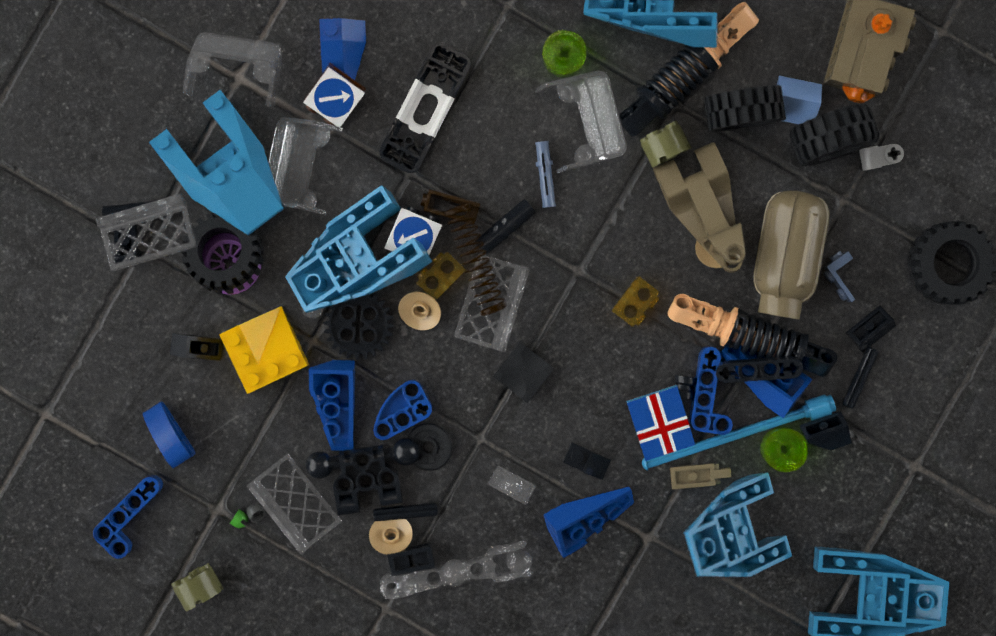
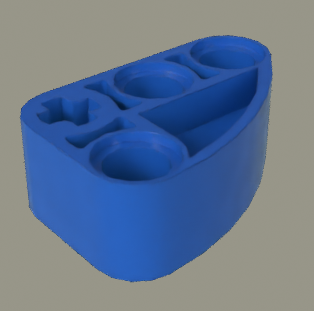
M413 379L406 381L385 400L377 415L373 430L374 435L378 439H389L430 416L433 407L419 381ZM408 384H415L418 387L416 395L412 396L407 393L406 387ZM421 403L423 406H428L426 414L417 412L418 404ZM401 413L407 414L409 423L406 425L399 424L397 416ZM380 424H387L390 428L389 434H380L378 426Z
M162 401L142 413L155 443L172 468L177 467L196 454L191 443Z

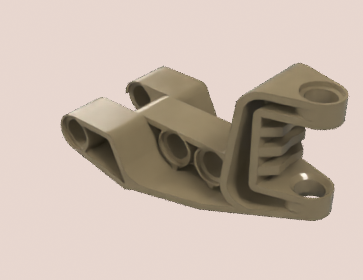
M712 142L693 151L698 158L701 168L699 172L682 178L674 160L653 168L671 212L725 271L729 273L737 272L741 268L745 257L741 223L736 224L729 173L715 143ZM730 257H735L737 260H732ZM726 261H727L729 264H731V265H738V266L735 267V268H729V267L726 265Z

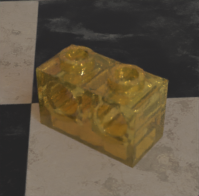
M440 252L432 260L435 264L429 270L424 268L417 276L419 278L417 284L435 300L466 271L448 252L445 254ZM451 261L453 263L454 269L451 273L447 274L442 271L441 265L443 262ZM430 276L438 279L439 283L435 289H429L426 285V280Z
M637 276L611 311L631 327L635 324L639 326L646 317L643 314L648 307L652 309L660 299L657 297L659 291ZM641 288H646L649 291V297L644 301L638 298V291ZM628 305H632L636 309V314L632 318H628L624 314V309Z

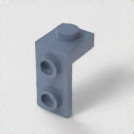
M838 251L830 257L831 261L823 266L825 269L824 275L830 283H835L838 288L836 292L843 301L853 302L855 298L836 273V270L851 261L853 257L848 251L843 253Z

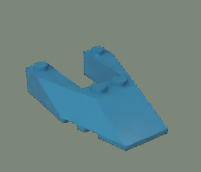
M585 0L583 13L586 16L628 30L692 47H717V12H673L674 0Z
M219 90L205 100L203 104L231 140L230 143L197 167H195L167 129L149 143L194 201L200 203L212 213L217 214L246 235H249L284 208L263 145L223 92Z
M381 185L329 221L324 232L319 238H315L311 243L312 247L304 256L302 255L285 276L306 313L371 294L417 273L433 262L424 246L414 237L378 261L364 235L401 210L392 193Z
M768 472L747 475L734 481L716 497L685 531L697 576L751 577L792 557L786 535L766 537L758 542L756 541L746 505L774 493Z
M815 546L813 568L817 572L860 575L857 615L810 611L808 626L810 636H905L915 632H923L946 626L949 581L885 554Z

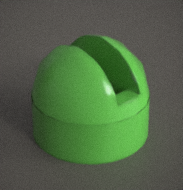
M239 509L230 524L236 528H244L245 525L241 521L245 520L248 522L247 514Z

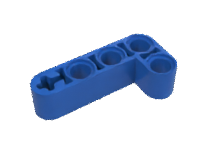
M706 346L700 350L695 377L697 379L693 390L694 399L691 403L689 423L697 431L725 435L732 430L733 423L731 419L724 414L713 413L718 380L716 369L721 361V354L717 348ZM710 350L715 355V358L711 359L709 366H714L713 370L702 368L703 364L708 366V359L705 358V354H709ZM705 372H710L712 375V380L708 384H704L701 381V376ZM701 394H707L709 397L708 403L700 405L698 397ZM699 415L705 417V424L701 427H697L694 422L695 418ZM724 418L727 421V426L723 430H718L716 423L719 419Z
M150 475L144 478L94 528L93 536L95 540L112 557L120 559L131 552L132 542L121 530L162 490L163 481L157 475ZM153 481L155 483L154 489L145 494L143 491ZM132 496L140 498L141 504L139 507L132 504ZM117 511H121L124 513V522H120L117 520ZM101 527L109 529V537L102 536L100 532ZM117 542L125 545V552L117 551Z

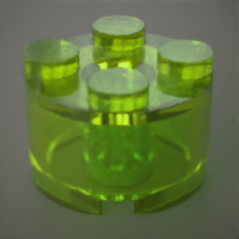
M567 30L556 31L546 39L543 45V64L550 73L557 77H568L576 74L585 62L586 45L580 35ZM561 49L563 51H569L567 55L568 58H565L564 56H559Z
M780 426L771 429L763 437L760 446L763 460L770 467L780 472H792L799 469L805 463L808 455L805 438L799 432L788 427ZM782 445L787 446L788 452L786 454L781 453L780 447Z

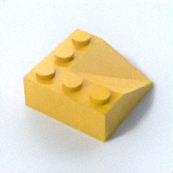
M282 306L219 334L247 394L310 365Z

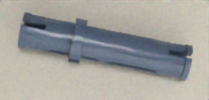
M549 141L535 142L538 161L535 163L539 170L542 208L554 207L556 204L551 169L553 160H550Z

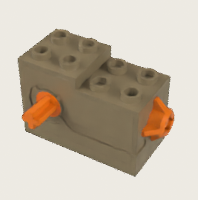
M847 0L823 84L842 89L848 100L856 103H864L881 95L883 91L886 92L889 85V79L887 78L889 70L893 69L896 57L907 51L910 39L908 34L910 30H913L916 23V17H914L915 10L881 0Z

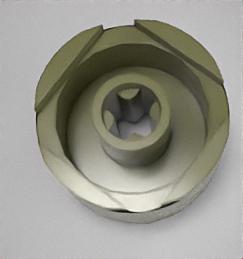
M677 120L666 125L661 130L649 133L640 140V145L652 168L692 148Z
M209 563L190 571L189 575L171 583L172 589L185 611L195 608V604L198 605L206 602L224 589Z

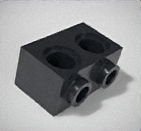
M431 542L407 547L404 551L387 554L391 576L435 568Z

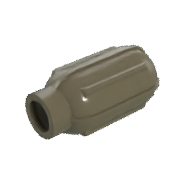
M783 191L776 193L768 201L763 218L753 277L756 291L761 295L758 313L799 320L802 303L809 300L815 293L830 218L828 205L822 198L801 191Z

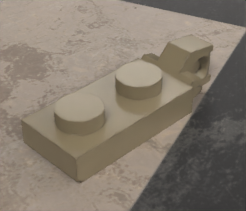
M719 463L670 467L672 489L715 486L721 483L720 478L732 477L731 468H719Z

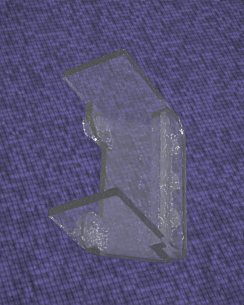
M208 32L200 33L196 37L187 59L183 94L188 97L193 96L196 73H203L209 68L211 57L254 63L253 75L255 79L261 83L269 84L266 106L274 110L282 61V50L276 43Z
M594 71L546 82L535 89L536 93L557 89L558 96L563 102H577L588 144L581 145L576 149L574 154L576 163L557 169V174L611 160L625 153L627 145L610 80L605 72Z
M287 117L279 119L275 129L269 165L283 207L326 214V210L314 208L317 199L314 191L308 190L316 147H323L328 143L330 131L343 132V128L315 120Z

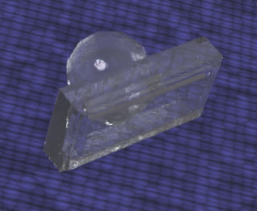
M497 465L488 482L489 486L525 505L536 487L535 484L500 465Z

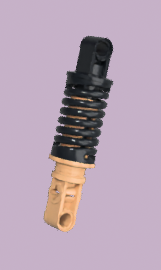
M746 2L739 3L718 23L717 47H692L685 45L683 50H679L676 56L670 59V62L665 63L664 68H660L658 73L653 74L652 80H647L646 85L644 84L636 89L639 98L617 117L618 122L631 137L641 133L656 116L665 120L672 109L678 106V101L682 102L684 95H690V89L695 90L697 88L696 84L700 85L703 83L702 77L707 79L709 74L722 66L719 61L720 57L727 55L729 49L749 30L754 28L759 21Z
M678 294L668 310V316L674 322L708 333L709 336L715 335L719 337L720 346L733 347L734 350H738L740 345H742L741 352L747 353L749 350L750 356H755L756 352L757 358L796 356L802 361L803 370L821 377L827 376L837 362V355L833 350L808 342L809 335L807 333L803 334L793 329L788 330L785 326L780 327L777 323L772 324L769 320L764 321L761 317L756 318L755 315H749L738 307H734L731 312H727L720 306L710 305L686 294ZM793 362L790 363L789 367H783V363H780L782 368H790L791 372H795L796 368L799 367L795 366Z

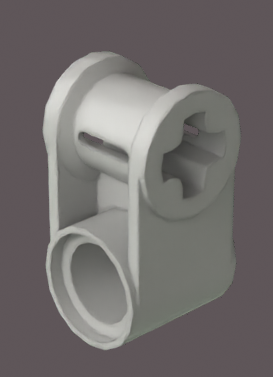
M898 144L873 146L859 150L863 171L896 164L904 157V150ZM891 148L892 151L897 152V155L893 158L888 157V153L891 152Z

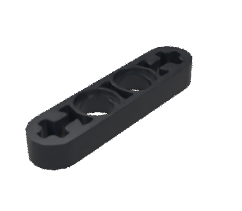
M796 356L728 360L718 364L716 376L719 381L724 383L791 379L801 375L803 363ZM792 362L795 363V366H799L795 372H791L790 368H783L784 373H780V363H783V367H789ZM772 363L777 367V371L773 374H768L764 370L765 365ZM745 365H751L755 372L748 376L742 372V368ZM735 366H739V376H735L736 372H730L729 376L720 373L723 371V367H727L728 371H735Z

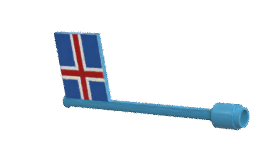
M677 385L626 401L644 455L642 466L645 470L804 417L814 421L831 415L832 412L836 411L832 396L824 394L805 400V405L802 408L788 412L784 418L776 416L730 431L728 434L718 435L695 443Z

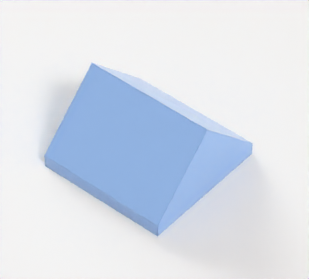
M778 76L777 85L782 87L786 119L783 121L800 124L817 117L821 106L822 84Z

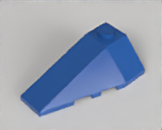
M344 18L319 19L322 73L329 63H332L355 80L366 46L365 21Z
M740 345L738 350L725 346L720 353L726 361L757 359V352L755 356H750L749 350L747 353H742V345ZM769 363L765 365L764 370L768 374H773L777 371V367ZM745 365L742 368V372L748 376L755 372L751 365ZM735 366V372L738 374L739 366ZM782 367L780 368V373H784ZM802 372L797 378L746 381L745 383L766 407L784 418L813 379Z
M332 360L310 367L309 391L316 404V410L320 415L331 450L344 451L354 449L355 361Z
M625 487L572 501L551 509L544 514L547 529L561 556L565 558L588 543L586 539L594 532L599 534L603 530L602 526L609 519L615 520L634 504L632 490L630 487Z

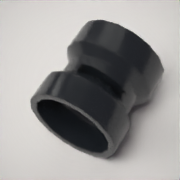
M675 375L674 382L677 384L681 398L694 399V392L691 386L696 385L697 378Z

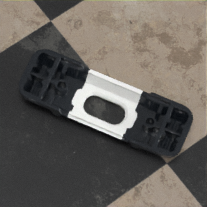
M436 43L430 48L406 99L380 147V157L383 161L407 173H414L420 168L470 69V59L466 54L444 43ZM425 94H432L438 99V105L428 124L419 125L413 119L414 112L421 98Z

